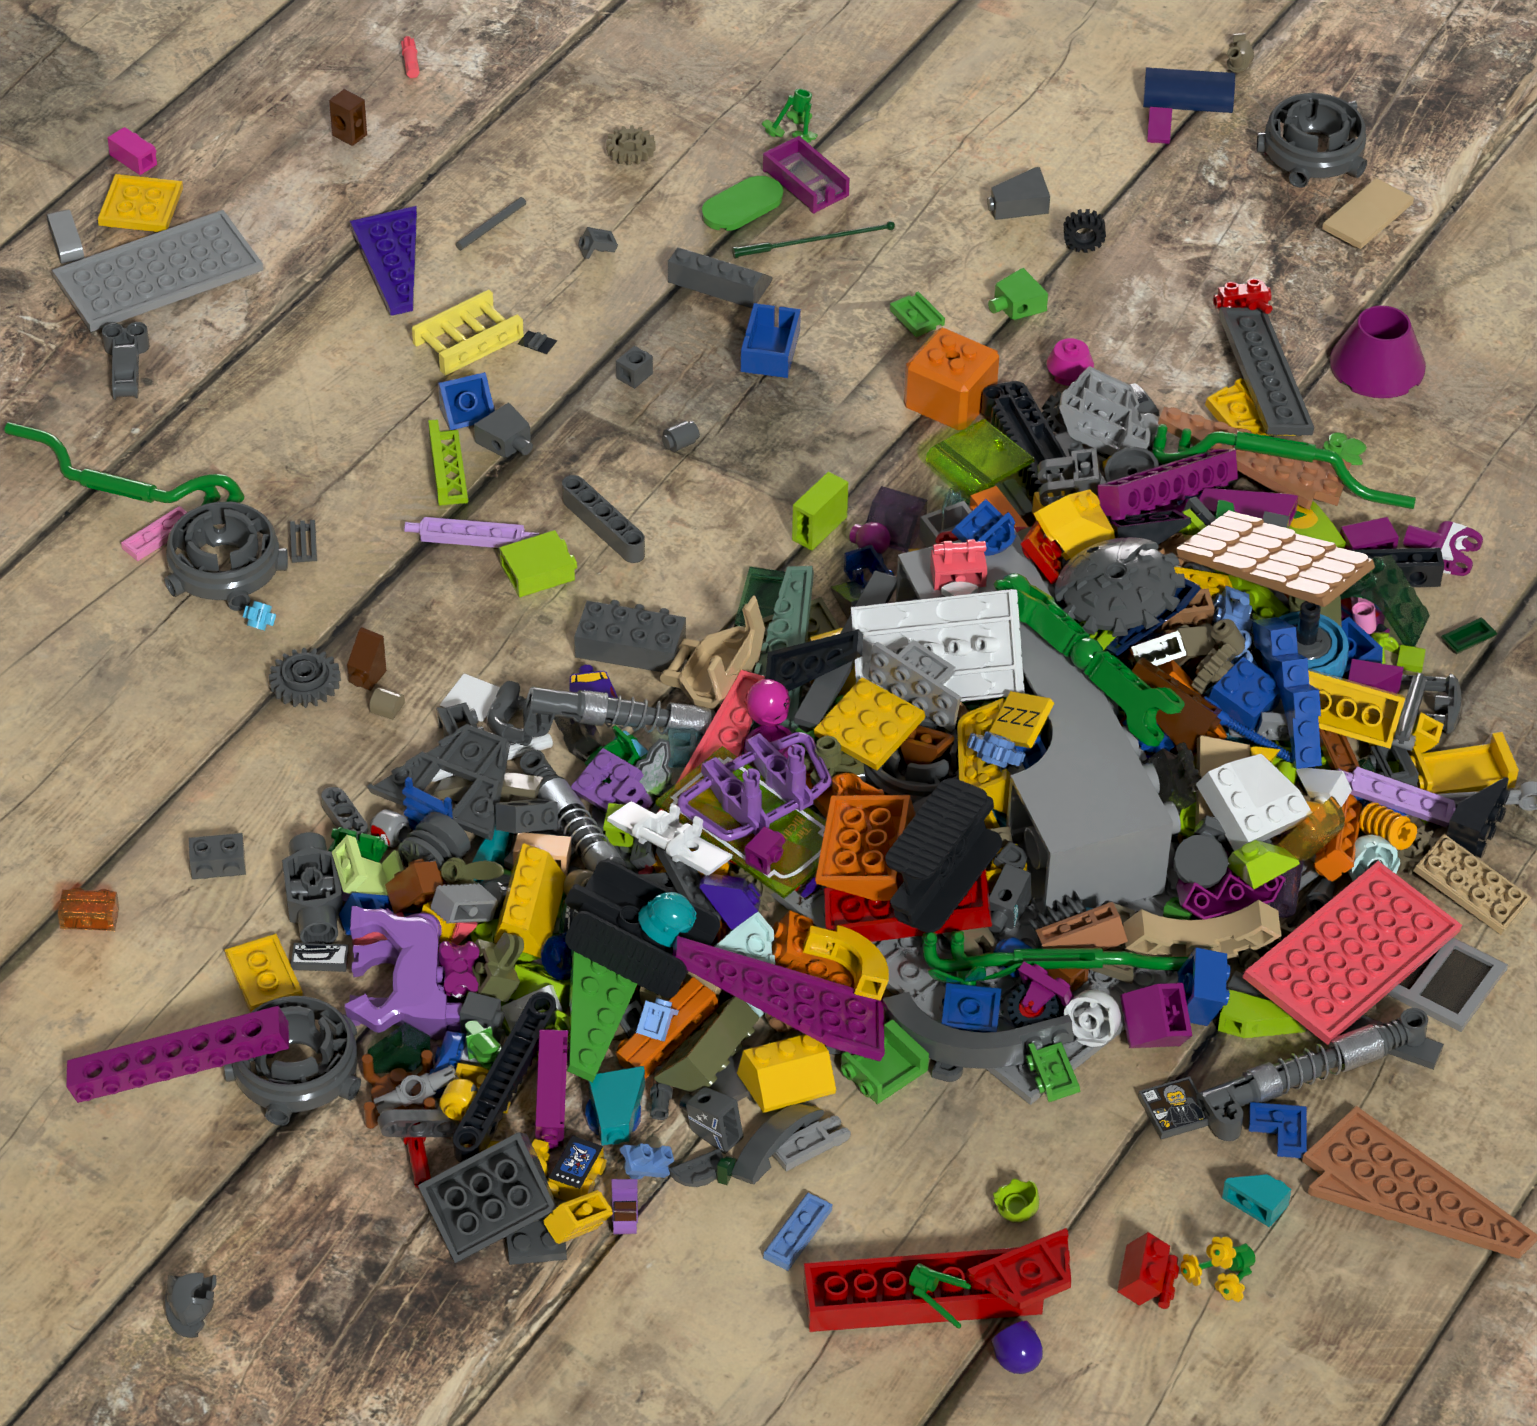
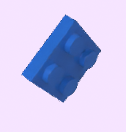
M946 983L942 1024L969 1032H997L1001 989Z

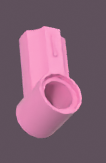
M1366 584L1357 585L1355 589L1351 590L1353 621L1367 634H1372L1377 627L1373 589L1367 587Z

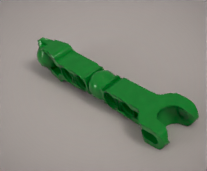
M1011 573L1002 580L994 582L996 591L1017 590L1019 621L1028 624L1056 650L1063 653L1065 657L1071 656V661L1075 667L1084 670L1089 679L1126 712L1129 731L1148 746L1160 745L1164 738V733L1156 722L1158 710L1160 709L1166 714L1180 713L1185 705L1184 701L1172 689L1166 687L1151 688L1119 659L1111 655L1110 652L1103 651L1101 644L1097 640L1090 638V635L1054 602L1053 597L1036 586L1031 585L1026 577L1018 573Z

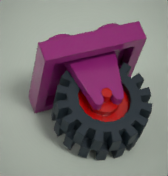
M1024 961L1018 969L1024 985L1019 986V992L1016 990L1012 992L1013 998L1009 997L1008 1003L1010 1006H1007L1010 1019L1015 1028L1060 1017V1011L1064 1013L1066 1006L1074 997L1071 993L1070 985L1066 981L1058 977L1053 979L1047 975V971L1037 964L1031 966Z

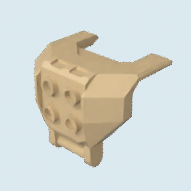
M752 596L749 603L745 604L742 609L745 627L736 626L707 635L701 641L683 639L679 645L680 650L669 668L662 672L660 676L661 682L667 686L681 688L684 694L697 707L718 710L740 671L744 670L754 673L756 664L759 663L765 626L756 597ZM688 655H691L683 670L678 672Z

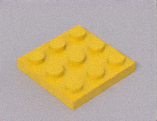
M115 174L98 216V225L153 232L167 230L182 193L183 182Z
M862 677L815 727L814 735L819 739L824 736L836 738L841 745V751L878 771L926 718L925 711Z

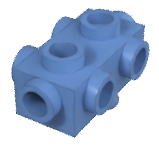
M1225 586L1222 594H1217L1213 605L1216 611L1213 616V622L1217 623L1223 619H1230L1239 630L1249 632L1252 625V619H1250L1252 605L1249 604V594Z

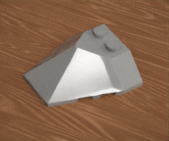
M1089 366L1061 394L1059 409L1069 436L1075 441H1080L1082 444L1096 448L1099 453L1110 456L1124 448L1140 447L1147 449L1149 446L1150 430L1143 425L1145 418L1143 414L1138 412L1139 402L1131 385Z

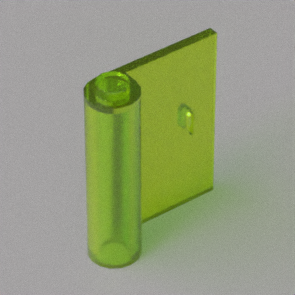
M985 419L934 445L926 455L927 464L969 498L970 495L994 487L995 483L1035 462L1034 457Z

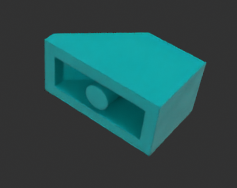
M1268 1174L1227 1178L1224 1182L1222 1199L1270 1228L1289 1206L1292 1189L1281 1180H1276Z

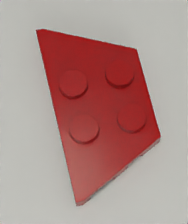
M1064 1228L967 1269V1277L1019 1310L1071 1288L1068 1230Z

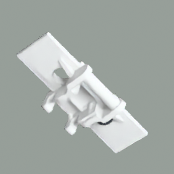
M631 801L607 818V821L615 827L639 839V843L651 842L666 850V854L671 856L673 861H681L705 875H710L732 859V854L700 838L703 819L695 816L693 818V825L679 823L680 807L674 804L670 806L669 813L660 810L657 814H654Z

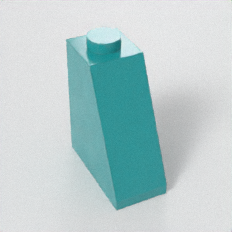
M644 1066L596 1074L593 1083L588 1081L589 1096L602 1146L617 1145L630 1141L645 1089Z

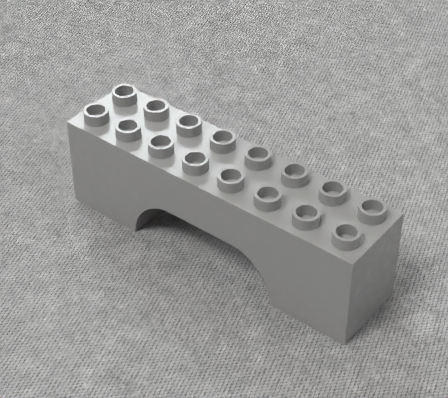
M1014 528L1016 538L1006 550L995 555L985 556L987 564L986 587H978V593L996 591L994 587L996 580H1002L1011 573H1018L1026 577L1031 585L1036 586L1053 597L1054 602L1060 607V601L1056 600L1055 583L1051 584L1049 580H1042L1039 567L1032 559L1030 560L1024 555L1020 544L1022 541ZM957 540V541H953L952 543H962V542H961L960 540ZM933 546L898 554L896 602L945 597L941 594V590H934L930 570ZM1019 621L1025 694L1050 698L1055 703L1038 735L1047 752L1033 766L1010 775L1006 826L1011 828L1012 843L1017 844L1027 855L1026 871L1031 873V900L1037 912L1047 917V907L1056 912V902L1059 901L1066 906L1067 896L1074 901L1076 900L1075 891L1084 906L1096 908L1109 902L1120 905L1164 893L1167 870L1174 868L1173 858L1175 851L1171 843L1172 834L1179 833L1181 829L1180 817L1175 804L1172 801L1163 803L1158 795L1160 783L1156 769L1152 763L1142 764L1139 760L1138 738L1129 731L1128 725L1121 726L1117 719L1119 716L1118 704L1093 683L1088 675L1084 673V670L1075 667L1071 661V656L1065 657L1063 653L1056 650L1028 624Z

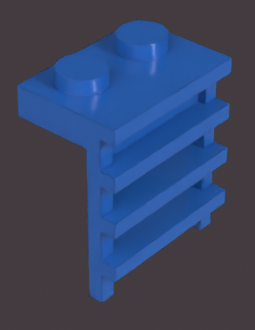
M407 777L405 779V788L402 790V794L406 798L403 800V805L407 806L404 815L408 817L410 829L415 830L419 822L431 812H440L453 819L452 811L454 809H452L451 798L446 797L443 802L414 787L412 778Z

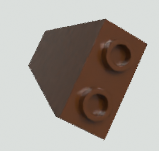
M1142 657L1136 663L1132 672L1151 688L1166 687L1172 689L1185 703L1180 713L1166 714L1159 709L1156 715V722L1186 757L1190 758L1194 752L1197 753V738L1200 735L1205 736L1208 731L1212 733L1221 722L1218 716L1222 710Z

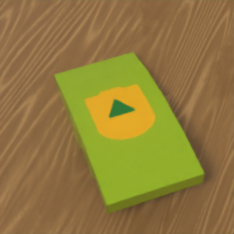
M1314 501L1310 510L1297 504V512L1289 529L1294 530L1295 534L1335 543L1336 547L1345 548V540Z

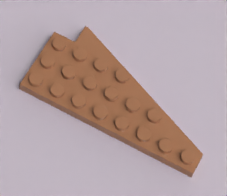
M1164 406L1158 421L1159 425H1166L1167 431L1180 439L1183 429H1190L1192 432L1190 441L1193 446L1215 431L1237 434V431L1252 433L1247 429H1237L1228 426L1224 422H1214L1205 419L1201 415H1191L1174 407L1168 408ZM1215 444L1208 451L1213 449H1236L1231 445ZM1236 450L1237 470L1277 493L1297 495V504L1310 510L1313 499L1338 506L1344 484L1330 463L1313 460L1310 463ZM1343 459V462L1349 471L1351 463L1346 462Z
M1358 1106L1352 1109L1303 1155L1302 1162L1321 1175L1308 1188V1194L1518 1259L1537 1242V1234Z

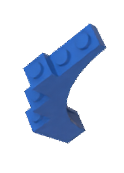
M1278 617L1252 620L1254 646L1261 651L1267 660L1283 703L1289 730L1293 767L1301 769L1322 766L1318 716H1321L1319 689L1309 684L1308 659L1298 653L1296 627Z

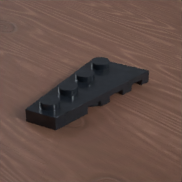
M857 629L767 652L765 679L781 683L789 692L862 657L864 634Z

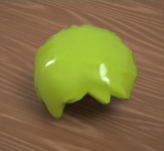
M1012 1179L1009 1184L999 1187L997 1192L993 1193L994 1203L998 1207V1212L1003 1218L1011 1222L1028 1221L1039 1209V1192L1036 1184L1030 1180L1023 1182L1018 1179Z

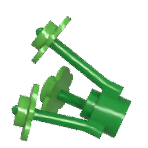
M796 89L793 96H788L787 103L775 122L767 119L762 122L765 131L771 136L783 137L785 131L781 129L779 124L787 112V118L793 120V123L804 125L803 131H795L792 133V136H800L807 143L815 140L818 134L808 131L810 119L812 118L810 113L812 106L810 103L812 98L811 92L805 89Z

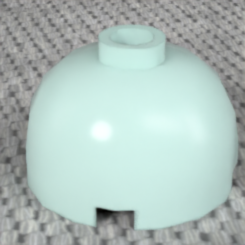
M1365 835L1356 840L1354 867L1347 871L1353 881L1377 861L1381 862L1395 874L1397 873L1400 859L1398 858L1397 849L1389 841L1377 835Z

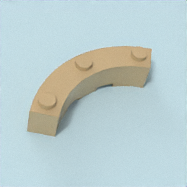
M1260 900L1234 913L1205 920L1171 919L1141 909L1123 923L1128 940L1125 943L1126 949L1148 956L1189 957L1195 948H1202L1227 953V959L1237 957L1239 951L1248 948L1257 950L1281 937L1278 910Z

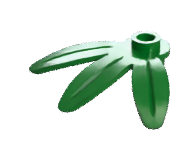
M1023 963L1014 964L986 976L984 966H977L968 971H956L957 977L937 969L928 970V974L933 979L941 982H960V985L977 986L976 981L1007 976L1017 971Z

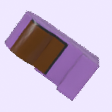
M611 1179L613 1233L637 1234V1179Z

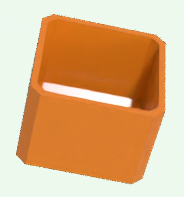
M946 328L937 329L906 363L904 392L906 408L956 430L967 429L981 413L983 389L998 383V351Z

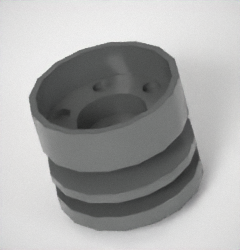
M431 812L400 843L398 852L406 868L409 867L408 864L410 862L424 859V862L436 861L438 870L441 871L443 864L448 859L453 857L463 859L468 854L471 846L466 832L456 821L440 812Z

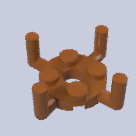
M424 1050L421 1053L422 1070L417 1076L426 1073L430 1074V1070L434 1069L433 1053L430 1050ZM365 1054L362 1056L363 1077L373 1085V1088L371 1090L372 1102H366L363 1106L366 1127L373 1129L378 1125L377 1120L380 1116L376 1108L378 1104H375L374 1098L392 1092L396 1089V1086L401 1085L404 1078L415 1074L406 1072L402 1068H396L391 1073L380 1077L374 1073L372 1055ZM421 1084L413 1086L411 1090L412 1096L420 1093ZM428 1097L422 1105L413 1103L409 1106L404 1107L402 1105L395 1109L436 1110L435 1100Z

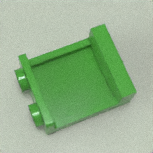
M894 1020L884 1025L885 1054L881 1061L864 1058L856 1054L852 1056L849 1052L842 1053L841 1071L848 1080H852L860 1088L862 1094L870 1097L876 1104H879L928 1071L929 1053Z

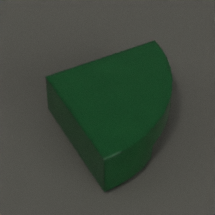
M726 1156L719 1160L717 1164L718 1183L728 1185L732 1177V1170L737 1161L736 1158Z

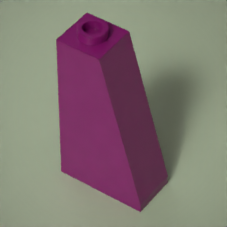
M1204 488L1201 496H1197L1213 515L1215 514L1218 500H1224L1233 503L1235 511L1240 514L1263 519L1265 511L1290 516L1288 529L1297 512L1298 496L1294 494Z

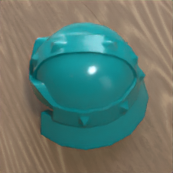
M666 892L648 902L639 911L638 920L642 929L650 938L666 947H673L679 932L688 933L693 928L696 911L689 900L683 895L675 892Z

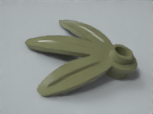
M458 857L448 859L441 868L442 877L450 883V886L452 884L454 886L457 884L459 886L461 884L463 886L465 884L473 885L474 883L477 885L478 883L474 879L492 880L502 876L504 873L503 866L496 862L478 861L466 865Z

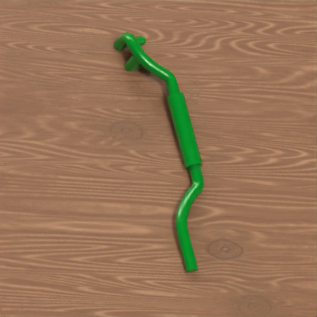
M10 422L5 425L4 430L8 435L37 441L49 446L58 458L60 471L63 476L69 480L80 482L83 487L148 503L154 501L174 503L197 490L205 492L201 506L215 503L221 497L215 486H221L229 492L226 502L240 503L245 498L239 485L232 478L223 474L200 476L179 485L171 491L157 489L153 484L91 469L72 468L67 449L51 433Z
M1160 424L1152 446V453L1158 460V463L1162 465L1207 452L1215 444H1226L1234 446L1236 450L1310 463L1313 460L1328 462L1332 465L1342 483L1358 497L1375 503L1414 509L1416 497L1378 491L1362 485L1350 474L1343 459L1336 452L1316 448L1315 444L1237 431V434L1215 431L1190 448L1192 432L1190 429L1185 428L1182 431L1177 452L1165 453L1168 428L1166 425Z
M963 931L951 932V954L953 959H940L936 951V933L922 934L925 962L931 969H937L944 973L968 971L977 966H1012L1024 961L1031 966L1037 964L1044 969L1103 968V965H1127L1153 970H1179L1188 959V957L1148 956L1126 951H1103L1102 948L1013 949V952L985 953L969 957L964 953Z

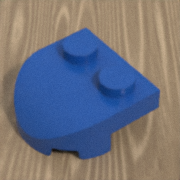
M987 499L952 530V533L962 543L969 539H975V542L985 541V556L995 555L1006 550L1016 538L1014 531L1015 521L1011 514L1007 512L1003 516Z
M446 1031L442 1046L438 1047L436 1051L435 1068L430 1070V1074L447 1068L449 1065H452L456 1071L466 1045V1034ZM447 1086L436 1090V1094L433 1097L441 1098Z

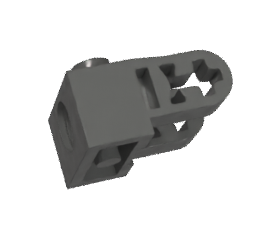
M1096 448L1071 451L1072 456L1047 459L1038 464V479L1043 483L1039 489V499L1043 506L1046 507L1069 494L1089 489L1099 498L1098 485L1101 484ZM1046 470H1051L1052 474H1047ZM1048 493H1053V497H1049Z

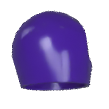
M1028 1321L1015 1323L992 1339L998 1362L1011 1373H1029L1036 1369L1042 1360L1043 1347L1041 1341L1036 1334V1330Z

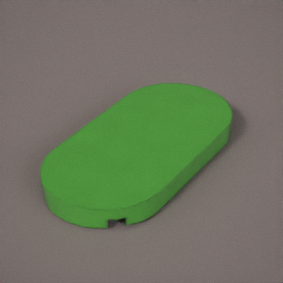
M749 177L708 199L702 207L703 221L707 226L715 230H720V228H726V231L736 230L778 207L782 202L783 187L777 180L771 177Z

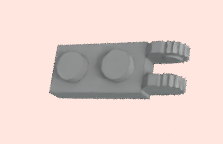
M831 1116L794 1133L773 1156L783 1169L788 1171L834 1146L841 1145L851 1137V1132L848 1128L844 1127L835 1131L841 1125V1120L838 1116Z

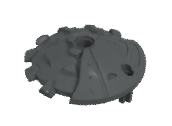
M1116 538L1094 544L1074 556L1064 566L1058 576L1055 585V595L1057 601L1065 600L1067 607L1063 611L1073 620L1077 619L1083 623L1084 626L1082 628L1086 633L1095 635L1098 629L1113 631V637L1128 635L1127 629L1143 625L1145 629H1149L1158 624L1159 620L1156 617L1165 609L1173 612L1180 602V599L1174 597L1177 588H1185L1184 574L1175 573L1174 567L1180 564L1174 553L1162 554L1158 551L1159 546L1156 542L1143 538Z

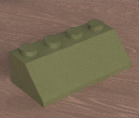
M736 996L731 997L720 1004L676 1049L654 1079L659 1083L694 1092L702 1086L704 1088L710 1087L718 1078L715 1074L721 1072L730 1063L728 1058L742 1048L741 1041L746 1040L754 1033L755 1029L753 1026L760 1017L745 1001Z

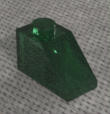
M404 1023L368 1049V1054L373 1057L374 1073H391L396 1068L412 1072L422 1065L421 1053L424 1050L431 1051L430 1036Z

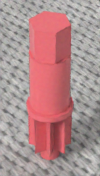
M406 36L404 41H401L406 75L410 79L417 78L420 71L414 38Z

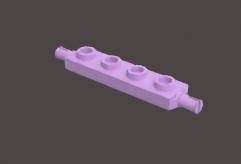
M424 517L420 523L405 522V532L419 533L421 542L499 548L539 535V532H525L523 525L431 517Z
M1356 767L1352 773L1339 768L1336 770L1344 772L1352 789L1351 795L1379 803L1380 805L1431 823L1447 827L1456 810L1455 802L1452 799L1360 767Z

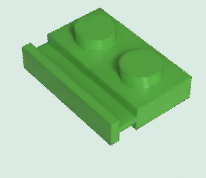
M919 291L915 293V296L911 297L909 295L890 303V311L915 337L935 330L938 325H945V317Z

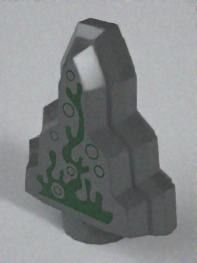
M661 738L649 748L646 758L637 761L635 765L644 775L639 782L642 783L653 803L656 797L661 798L663 795L667 800L668 795H671L674 788L671 784L673 772L668 766L671 757L669 741Z

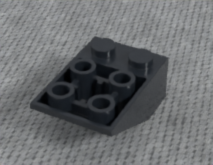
M1504 777L1459 802L1449 821L1447 836L1475 857H1483L1487 848V839L1492 840L1496 832V822L1501 823L1505 816L1506 808L1503 805L1506 804L1510 795V790H1507L1509 778Z

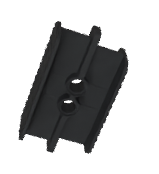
M955 778L943 780L888 850L885 856L887 866L892 870L902 873L904 880L890 900L891 906L894 909V915L898 921L923 932L938 931L943 927L973 884L995 857L996 853L1001 849V836L985 826L984 820L994 808V802L983 789Z
M602 860L597 864L585 888L578 884L571 887L565 903L578 913L574 916L565 936V942L570 949L664 998H672L677 994L688 973L684 962L673 956V947H666L650 938L642 929L638 920L639 911L648 902H651L660 894L672 891L610 860ZM690 902L696 911L693 928L688 933L679 932L678 936L711 946L720 928L719 918L712 912L705 910V908Z

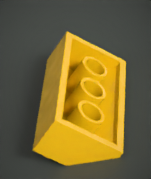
M1308 668L1309 684L1319 689L1321 716H1318L1320 729L1391 748L1405 701L1403 695Z
M522 844L513 865L493 941L497 943L504 932L521 936L524 941L523 952L542 959H546L564 890L563 884L566 878L548 851Z

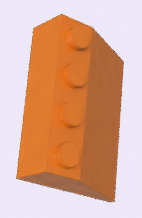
M831 796L816 873V884L874 901H890L904 880L902 873L892 870L887 866L885 856L915 816L911 796Z

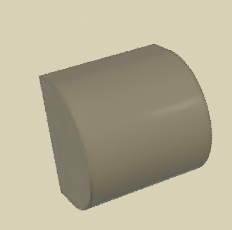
M377 687L370 700V712L393 720L405 703L404 695Z

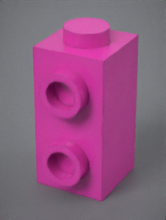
M126 127L107 137L110 156L137 174L142 175L157 165L156 149L153 144L148 143Z

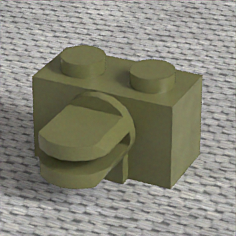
M504 932L497 944L477 939L475 944L479 947L480 954L472 969L478 982V994L507 1002L520 983L514 965L524 950V941L521 936Z

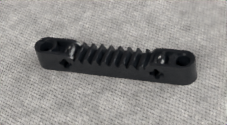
M537 992L529 998L453 1136L455 1158L458 1162L461 1163L487 1149L497 1130L499 1120L501 1121L503 1112H506L508 1103L512 1101L513 1093L517 1092L518 1084L521 1085L523 1075L526 1076L528 1066L531 1067L533 1057L536 1058L537 1051H539V1031L553 1029L557 1020L556 1000L550 993ZM543 1009L547 1010L546 1012H538L539 1010ZM465 1144H472V1145H473V1146L467 1147V1148H466V1147H463V1145H465Z

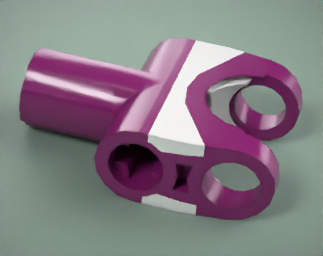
M1444 521L1440 523L1436 532L1409 525L1403 545L1410 548H1441L1444 561L1443 573L1465 576L1470 573L1473 562L1461 551H1478L1483 544V537L1472 528L1451 521ZM1467 537L1474 538L1477 543H1471L1467 540ZM1456 563H1464L1467 568H1461Z

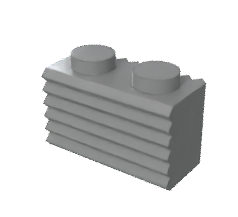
M475 883L473 885L465 884L464 886L462 884L460 886L458 884L455 886L453 884L451 886L449 884L447 886L439 885L434 894L431 910L440 915V918H443L446 924L489 922L493 919L498 900L479 883L477 885Z

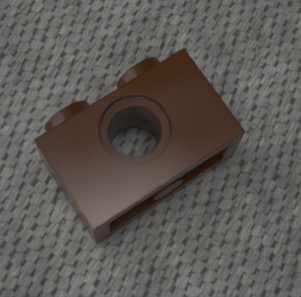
M343 89L329 100L332 136L354 146L367 136L365 99Z

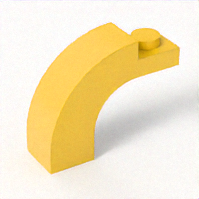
M837 925L836 930L831 931L810 926L803 944V953L827 958L842 964L850 971L854 978L855 995L881 1001L889 981V969L886 959L880 950L870 940L846 927Z

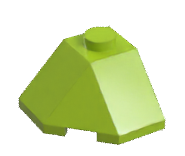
M1254 840L1232 852L1228 858L1227 867L1251 888L1256 889L1300 863L1285 848Z

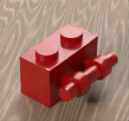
M1149 1232L1127 1244L1117 1292L1139 1306L1154 1297H1158V1306L1163 1309L1169 1308L1170 1301L1174 1299L1175 1295L1174 1280L1178 1278L1179 1274L1178 1257L1169 1255L1171 1246Z

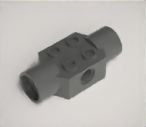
M313 832L301 833L290 840L288 845L290 856L282 860L289 920L299 925L300 939L303 943L331 944L338 936L337 919L343 908L339 875L332 852L327 851L324 837Z

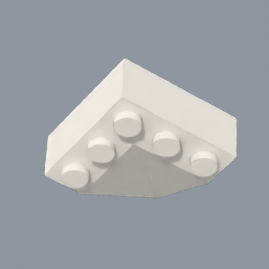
M1262 754L1224 764L1207 772L1196 783L1214 817L1224 829L1225 836L1234 851L1254 840L1263 842L1296 827L1312 814L1300 790Z

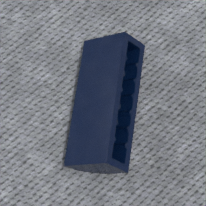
M1146 67L1143 107L1233 113L1235 73Z

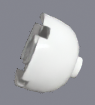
M1085 990L1072 998L1064 1010V1016L1069 1014L1072 1020L1073 1033L1078 1037L1077 1041L1090 1047L1102 1046L1111 1040L1121 1022V1012L1117 1002L1108 993L1100 990Z

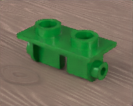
M339 827L332 830L331 838L334 841L328 851L332 852L346 835L356 838L361 857L379 863L388 846L385 845V840H381L380 836L361 833L360 840H358L356 831Z

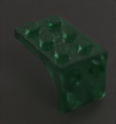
M1391 555L1374 557L1372 559L1375 568L1340 594L1341 600L1359 597L1371 601L1382 611L1402 644L1415 647L1430 617L1428 610L1416 595L1415 589L1411 587L1402 569L1398 567Z

